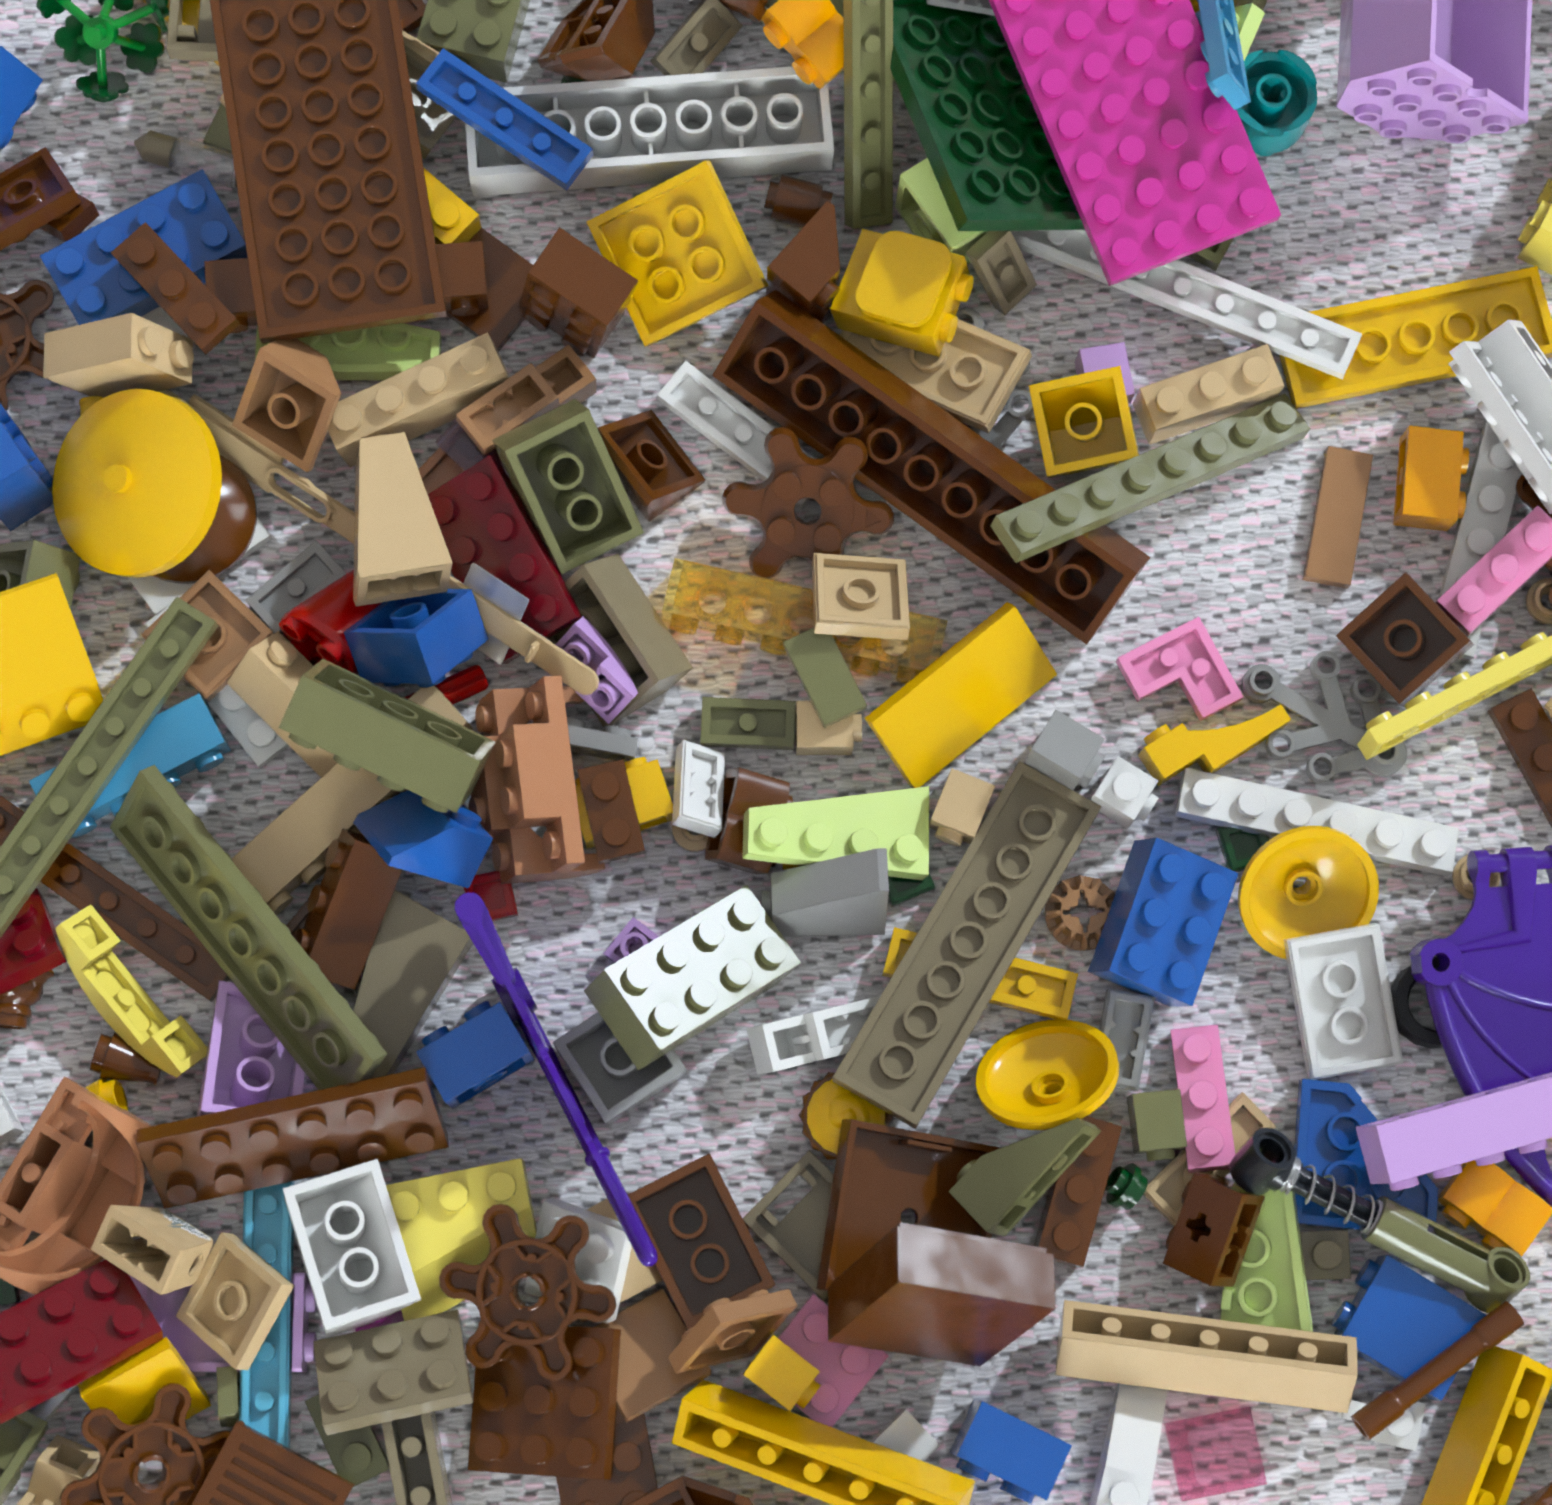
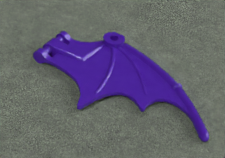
M1552 845L1546 846L1544 851H1534L1532 847L1502 848L1497 854H1489L1487 850H1471L1467 857V868L1472 880L1474 895L1469 911L1461 924L1444 939L1438 938L1421 941L1412 948L1409 954L1411 956V975L1426 988L1427 1001L1437 1035L1464 1096L1552 1072ZM1545 869L1549 883L1536 884L1537 870ZM1499 872L1501 887H1489L1490 874ZM1434 956H1437V958L1439 959V967L1437 970H1435L1432 965V959ZM1518 1148L1504 1151L1507 1162L1526 1184L1552 1207V1171L1546 1158L1545 1149L1520 1154Z
M467 892L462 894L455 902L456 915L494 977L491 981L512 1022L518 1021L586 1155L584 1158L585 1164L592 1167L638 1260L646 1267L653 1266L658 1259L657 1251L609 1159V1149L601 1144L534 1013L538 1008L517 967H512L483 900L475 893Z

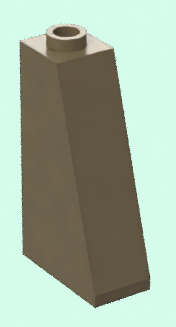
M395 889L369 952L353 1010L367 1029L377 1037L380 1045L388 1053L370 1079L395 1073L473 945L465 930Z

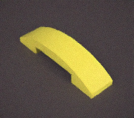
M91 904L55 928L65 958L82 990L103 1019L138 1054L176 1078L206 1057L208 1047L182 1015L170 1023L113 953L112 949L121 940Z

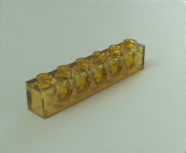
M678 558L674 559L662 608V621L670 623L669 628L671 630L695 635L697 629L715 633L714 638L723 643L741 645L743 639L760 643V649L764 652L775 655H787L783 642L799 635L791 628V621L796 617L806 616L814 622L812 589ZM707 596H718L725 602L726 606L719 613L709 614L702 610L700 602ZM753 606H762L769 611L771 617L763 624H753L748 621L745 613ZM909 612L910 631L908 640H902L906 646V651L897 656L889 655L883 650L881 642L884 638L861 637L858 643L845 645L837 639L836 635L832 636L845 662L851 664L850 670L866 676H877L878 671L897 675L896 681L906 685L940 657L948 620Z

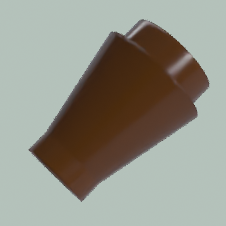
M114 1032L113 1037L104 1034L100 1035L89 1071L100 1073V1078L147 1082L156 1085L161 1069L138 1054Z

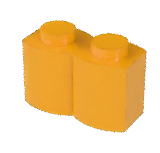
M778 0L766 10L762 17L765 23L763 31L766 37L776 48L781 49L784 47L795 60L792 63L793 69L804 83L808 85L813 83L817 88L821 89L844 70V17L837 12L830 0Z
M1476 1160L1462 1163L1463 1172L1453 1175L1438 1196V1202L1445 1207L1441 1212L1442 1215L1463 1230H1466L1468 1225L1484 1236L1481 1244L1485 1248L1493 1250L1496 1247H1505L1522 1257L1552 1215V1207L1535 1193L1516 1182L1496 1164L1477 1166Z

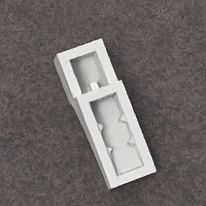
M880 996L746 1028L757 1075L847 1054Z

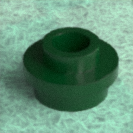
M1130 1163L1124 1168L1118 1166L1111 1172L1105 1191H1107L1106 1202L1114 1208L1121 1206L1125 1210H1129L1138 1203L1148 1184V1179L1141 1174L1139 1166Z

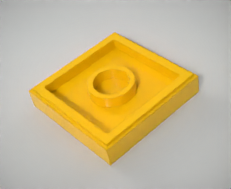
M167 1336L163 1340L77 1384L82 1399L91 1410L98 1407L108 1408L115 1413L118 1419L127 1424H136L139 1420L146 1418L152 1411L157 1391L169 1383L183 1385L190 1393L191 1406L187 1412L186 1419L212 1406L206 1391Z

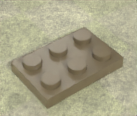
M458 1309L313 1341L322 1424L326 1435L473 1403L463 1330Z

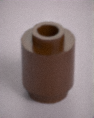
M782 174L779 183L770 181L764 208L772 209L770 219L804 227L827 201L831 203L833 192L822 190L823 185Z

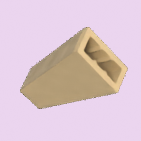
M405 432L388 435L377 434L372 437L360 438L355 468L353 600L355 606L447 592L453 562Z

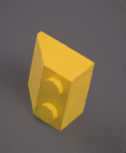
M1120 366L1028 385L1046 476L1048 478L1117 465L1139 455Z

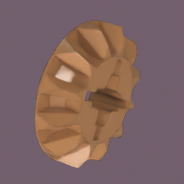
M1078 875L1061 881L1045 905V921L1052 936L1059 943L1073 950L1087 951L1096 949L1115 896L1114 891L1102 883L1099 878ZM1080 893H1083V900H1086L1088 908L1102 910V912L1088 919L1086 932H1083V925H1080L1079 917H1071V914L1063 915V912H1069L1078 906Z

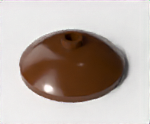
M219 454L222 470L220 500L207 534L185 560L163 573L154 575V577L178 584L196 583L208 570L216 577L225 573L247 551L257 524L255 497L243 473L236 465Z

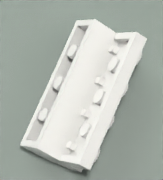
M1507 320L1478 342H1461L1449 351L1454 360L1448 364L1549 514H1552V365L1522 321Z

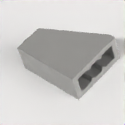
M876 848L771 873L770 891H761V905L783 937L885 935L889 896L887 848Z

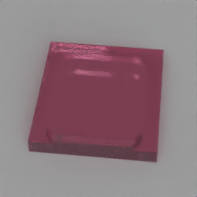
M1250 1406L1164 1423L1181 1502L1267 1484Z

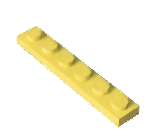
M1541 632L1531 637L1520 646L1522 651L1510 657L1506 652L1497 654L1482 665L1483 671L1471 677L1467 671L1458 674L1443 685L1444 691L1434 696H1431L1429 691L1417 695L1404 705L1405 711L1395 716H1392L1389 711L1378 715L1365 725L1367 732L1358 742L1357 746L1365 759L1368 760L1551 666L1552 635L1547 637L1544 632Z

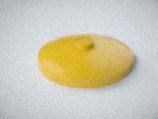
M129 389L106 396L89 407L73 424L57 456L53 474L52 494L56 519L64 538L82 560L106 573L140 578L154 576L175 567L185 560L201 543L217 512L222 486L219 451L205 421L194 409L175 397L147 389Z

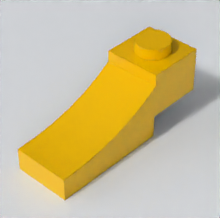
M1280 704L1251 720L1219 729L1187 730L1185 725L1181 723L1170 730L1167 724H1164L1143 739L1147 746L1142 749L1138 757L1150 775L1158 780V786L1196 762L1204 772L1215 773L1265 741L1274 731L1283 729L1292 719Z

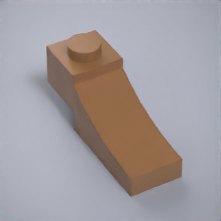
M568 344L538 366L534 367L530 363L458 412L456 420L485 456L496 449L492 442L493 439L573 399L582 403L597 393L596 378Z

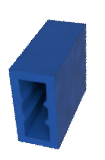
M1382 1255L1378 1256L1375 1262L1371 1259L1365 1262L1355 1280V1284L1360 1286V1289L1352 1303L1346 1300L1342 1303L1331 1325L1337 1328L1334 1335L1357 1337L1358 1356L1397 1380L1403 1381L1469 1332L1470 1328L1485 1317L1486 1314L1391 1256ZM1458 1372L1425 1395V1397L1434 1401H1442Z

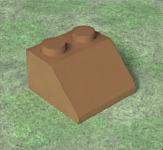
M299 339L275 340L259 348L232 423L233 427L307 473L313 469L341 396V391L327 357Z

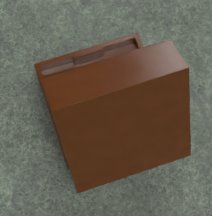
M842 1119L816 1288L828 1291V1342L981 1366L1056 1309L1054 1254L1047 1253V1248L992 1239V1234L986 1232L949 1193V1190L958 1182L957 1175L967 1163L975 1159L978 1160L980 1156L1001 1147L854 1119ZM909 1208L915 1213L916 1219L914 1224L901 1222V1214L905 1209Z

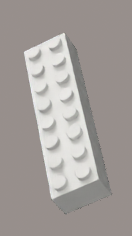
M793 66L503 88L593 148V157L568 190L662 183L705 160L711 161L718 178L832 170L834 141L828 84L819 89L813 83L810 85L804 83L796 74ZM465 123L468 171L473 197L564 190Z

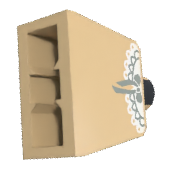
M110 1205L91 1250L150 1289L163 1295L193 1285L196 1282L213 1246V1240L203 1231L198 1230L164 1208Z

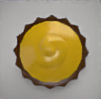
M828 1072L822 1080L813 1081L810 1092L803 1096V1108L799 1113L803 1123L802 1134L810 1140L812 1149L822 1152L827 1160L836 1159L842 1119H854L889 1126L893 1119V1116L832 1082L834 1072Z

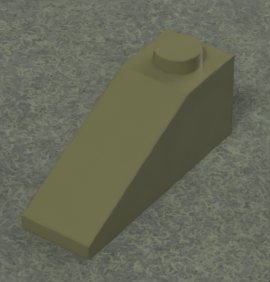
M1077 1118L982 1155L978 1160L975 1159L967 1163L957 1175L958 1182L949 1190V1193L986 1232L1005 1237L1098 1136L1101 1130L1095 1124Z

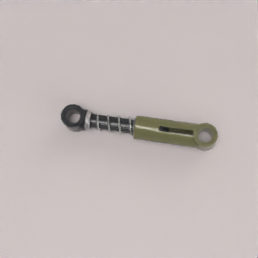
M1272 1128L1257 1130L1230 1162V1173L1233 1180L1246 1192L1254 1195H1263L1270 1190L1274 1192L1280 1190V1192L1284 1191L1285 1195H1287L1290 1191H1293L1305 1197V1205L1312 1201L1324 1207V1215L1330 1210L1344 1217V1224H1347L1350 1220L1360 1225L1361 1238L1368 1243L1463 1290L1471 1304L1480 1311L1490 1313L1503 1302L1512 1301L1530 1281V1270L1526 1262L1513 1250L1505 1247H1496L1493 1250H1489L1385 1196H1381L1375 1201L1373 1196L1369 1194L1361 1197L1355 1194V1189L1352 1185H1345L1343 1187L1337 1185L1333 1175L1321 1177L1316 1174V1169L1313 1165L1303 1167L1300 1158L1296 1157L1295 1149L1290 1140L1278 1130Z

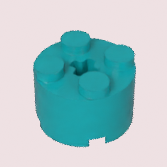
M1280 49L1278 52L1254 51L1248 54L1244 61L1251 102L1236 110L1253 150L1259 156H1270L1294 145L1304 133L1317 106V81L1313 70L1298 55Z

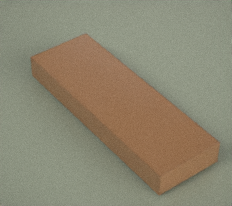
M1328 446L1325 450L1303 580L1345 589L1350 587L1373 460L1372 454Z

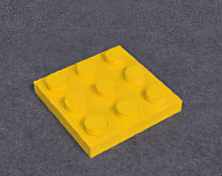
M705 160L586 222L601 255L638 280L627 310L645 347L769 287L711 161Z

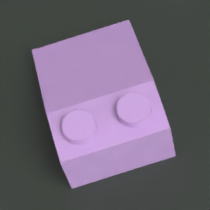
M219 981L197 1116L302 1094L305 1072L235 984Z

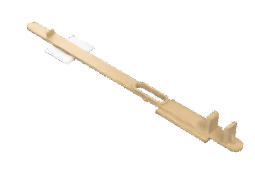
M168 389L157 391L175 397L194 409L210 429L219 454L236 465L245 478L266 492H272L290 504L294 509L299 510L318 523H323L354 544L355 512L315 487L309 479L300 477L282 465L283 457L233 427L234 419L196 394L191 396L188 403ZM275 473L280 474L321 501L326 507V515H322L278 486L274 479ZM475 563L471 564L464 583L450 575L448 589H472L488 636V640L477 648L479 651L497 663L502 664L510 647L524 656L525 662H533L552 676H562L563 683L582 695H590L597 690L599 679L593 669L521 622L529 603L527 597Z

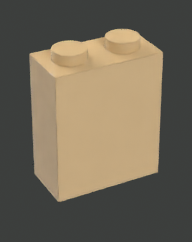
M134 313L44 333L43 378L85 395L102 396L105 398L113 393L129 389L162 391L192 384L193 341L184 335Z

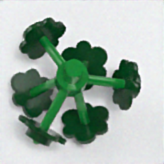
M37 0L36 7L41 11V15L45 19L50 18L54 13L60 14L65 10L72 14L66 17L64 21L65 27L57 29L54 33V42L59 48L64 49L63 56L68 62L73 63L79 60L87 66L97 63V71L90 73V76L78 78L76 80V87L82 90L84 97L98 102H109L118 98L119 93L128 92L129 85L126 83L123 74L118 72L107 73L106 47L112 44L120 45L121 52L127 56L126 65L132 70L139 68L140 71L145 73L154 71L157 66V58L161 57L165 51L164 44L160 42L161 30L163 33L168 32L164 20L165 17L169 16L168 0H145L147 5L115 20L109 16L112 7L114 6L120 11H129L134 6V0H98L102 8L99 15L96 16L85 14L71 0ZM152 14L157 24L147 23L145 26L137 22L132 25L131 34L125 36L118 35L120 28L147 15Z

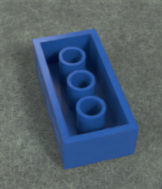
M203 169L40 255L79 325L128 313H134L142 317L160 307L111 254L117 246L145 222L202 283L206 282L204 261L248 258L244 239Z

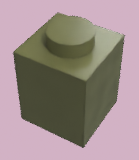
M1180 1089L1134 1093L1127 1097L1133 1154L1146 1153L1147 1162L1176 1159L1175 1150L1187 1147Z

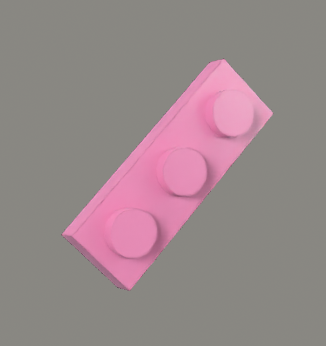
M1537 505L1436 601V604L1467 636L1471 635L1552 558V518Z
M1218 1025L1170 1030L1177 1089H1180L1187 1140L1185 1152L1188 1173L1230 1169V1162L1235 1156Z

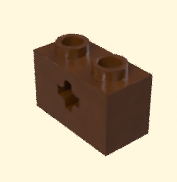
M1194 1173L1192 1180L1188 1182L1183 1190L1181 1199L1183 1206L1177 1223L1167 1236V1252L1163 1264L1209 1286L1234 1287L1265 1196L1248 1193L1239 1187L1237 1183L1217 1174Z

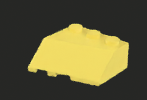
M522 1158L386 1185L421 1297L420 1301L401 1309L404 1321L443 1313L465 1300L448 1297L440 1287L439 1277L443 1268L452 1262L477 1265L487 1258L490 1252V1241L483 1229L482 1221L487 1209L493 1205L505 1204L512 1207L518 1215L519 1224L523 1232L532 1238L536 1237V1221L525 1162Z

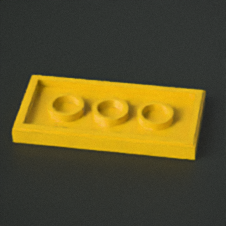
M1006 602L864 719L908 785L912 788H918L1052 680L1057 673L1016 606Z

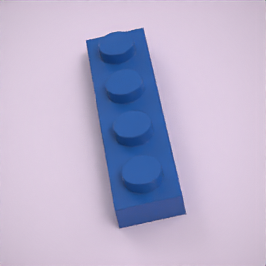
M444 48L416 82L417 91L566 191L593 157V148Z

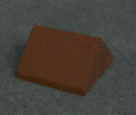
M652 409L597 427L627 495L648 522L706 481Z

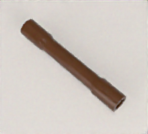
M1508 1301L1503 1302L1476 1322L1469 1332L1395 1387L1382 1392L1351 1416L1353 1423L1367 1440H1371L1403 1416L1409 1407L1483 1352L1493 1349L1524 1325L1522 1317Z

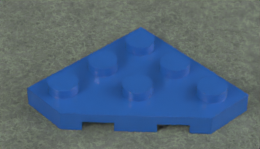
M1310 1079L1299 1080L1294 1149L1296 1157L1300 1158L1303 1167L1313 1165L1317 1175L1321 1177L1333 1175L1337 1185L1341 1187L1352 1185L1355 1189V1194L1361 1197L1369 1194L1373 1196L1375 1201L1379 1197L1385 1196L1437 1223L1439 1189L1426 1174L1418 1176L1419 1185L1397 1191H1391L1389 1184L1370 1183L1356 1127L1378 1120L1361 1101L1362 1098L1356 1090L1348 1083ZM1295 1193L1299 1224L1360 1231V1225L1350 1220L1347 1224H1344V1217L1330 1210L1324 1215L1325 1208L1312 1201L1305 1205V1197Z

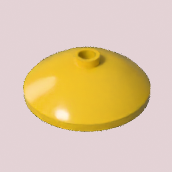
M1325 826L1293 828L1267 841L1248 862L1238 889L1239 913L1246 930L1260 947L1274 956L1287 960L1283 939L1369 924L1378 903V875L1374 863L1365 849L1346 833ZM1306 877V881L1301 887H1293V883L1297 878Z
M1073 1020L1040 1021L1025 1025L1008 1033L986 1052L977 1069L976 1089L984 1109L999 1122L1025 1130H1049L1077 1118L1083 1119L1099 1108L1108 1099L1116 1086L1119 1077V1061L1111 1040L1097 1028Z

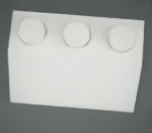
M378 1159L283 1188L284 1200L326 1338L374 1323L421 1300Z

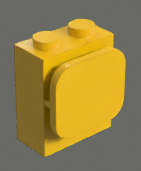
M862 229L839 285L840 290L835 296L830 310L838 329L939 357L944 343H950L955 335L958 318L955 315L961 301L967 302L969 299L974 278L970 275L965 256L951 253L941 242L902 231H889L881 234Z

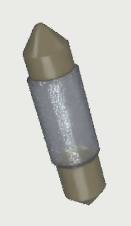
M152 130L134 141L137 151L145 162L169 168L172 172L190 176L203 169L210 183L231 189L237 188L231 150L182 136L177 138Z

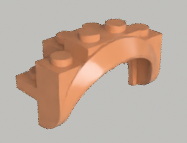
M543 676L529 688L493 689L479 700V704L476 707L475 721L478 731L480 733L483 732V736L496 743L471 793L468 810L480 816L482 819L480 824L493 837L491 842L493 845L492 862L494 869L500 871L501 884L582 877L605 869V863L599 864L597 853L584 854L565 704H580L584 700L574 689L569 686H563L562 676ZM529 720H533V724L527 723ZM546 826L547 831L544 832L543 839L530 827Z
M65 1076L63 1077L0 1182L1 1279L36 1295L104 1259L92 1251L91 1247L110 1205L140 1206L144 1184L147 1179L145 1178L146 1165L136 1144L137 1129L151 1127L152 1125L129 1111L106 1101ZM93 1130V1145L90 1146L85 1141ZM32 1231L41 1234L33 1241L24 1245Z

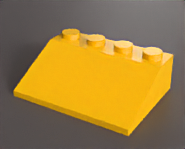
M56 573L0 592V756L86 726L103 702L94 671Z

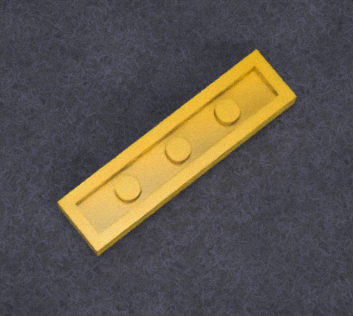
M894 927L882 976L889 978L893 976L916 937V932ZM1015 958L989 1003L1055 1020L1067 1021L1078 973Z

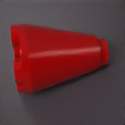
M353 569L287 611L281 618L279 627L284 632L288 641L313 666L322 659H325L358 675L359 673L344 632L381 603L355 606L353 600Z

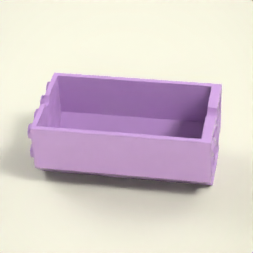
M1341 0L1336 107L1353 116L1357 122L1364 123L1378 131L1381 136L1386 138L1407 137L1443 140L1456 144L1469 141L1471 136L1484 133L1501 134L1509 131L1510 127L1528 123L1532 0Z

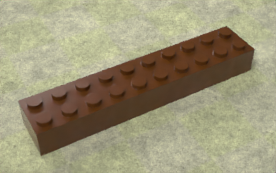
M777 290L755 302L712 375L781 426L792 430L798 438L825 457L834 450L836 444L843 438L856 437L862 440L868 450V459L854 476L855 479L1086 645L1104 625L1151 558L1112 529L1103 525L1015 563L991 528V523L996 515L1051 493L1056 489Z

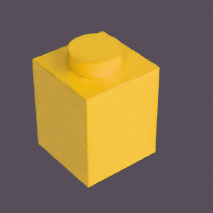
M771 1335L743 1372L744 1376L789 1411H791L795 1404L804 1409L821 1386L814 1380L820 1371L774 1335Z

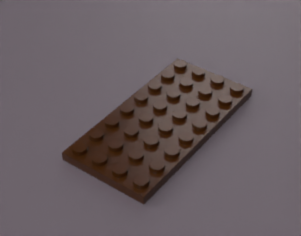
M210 0L261 343L447 317L398 1Z

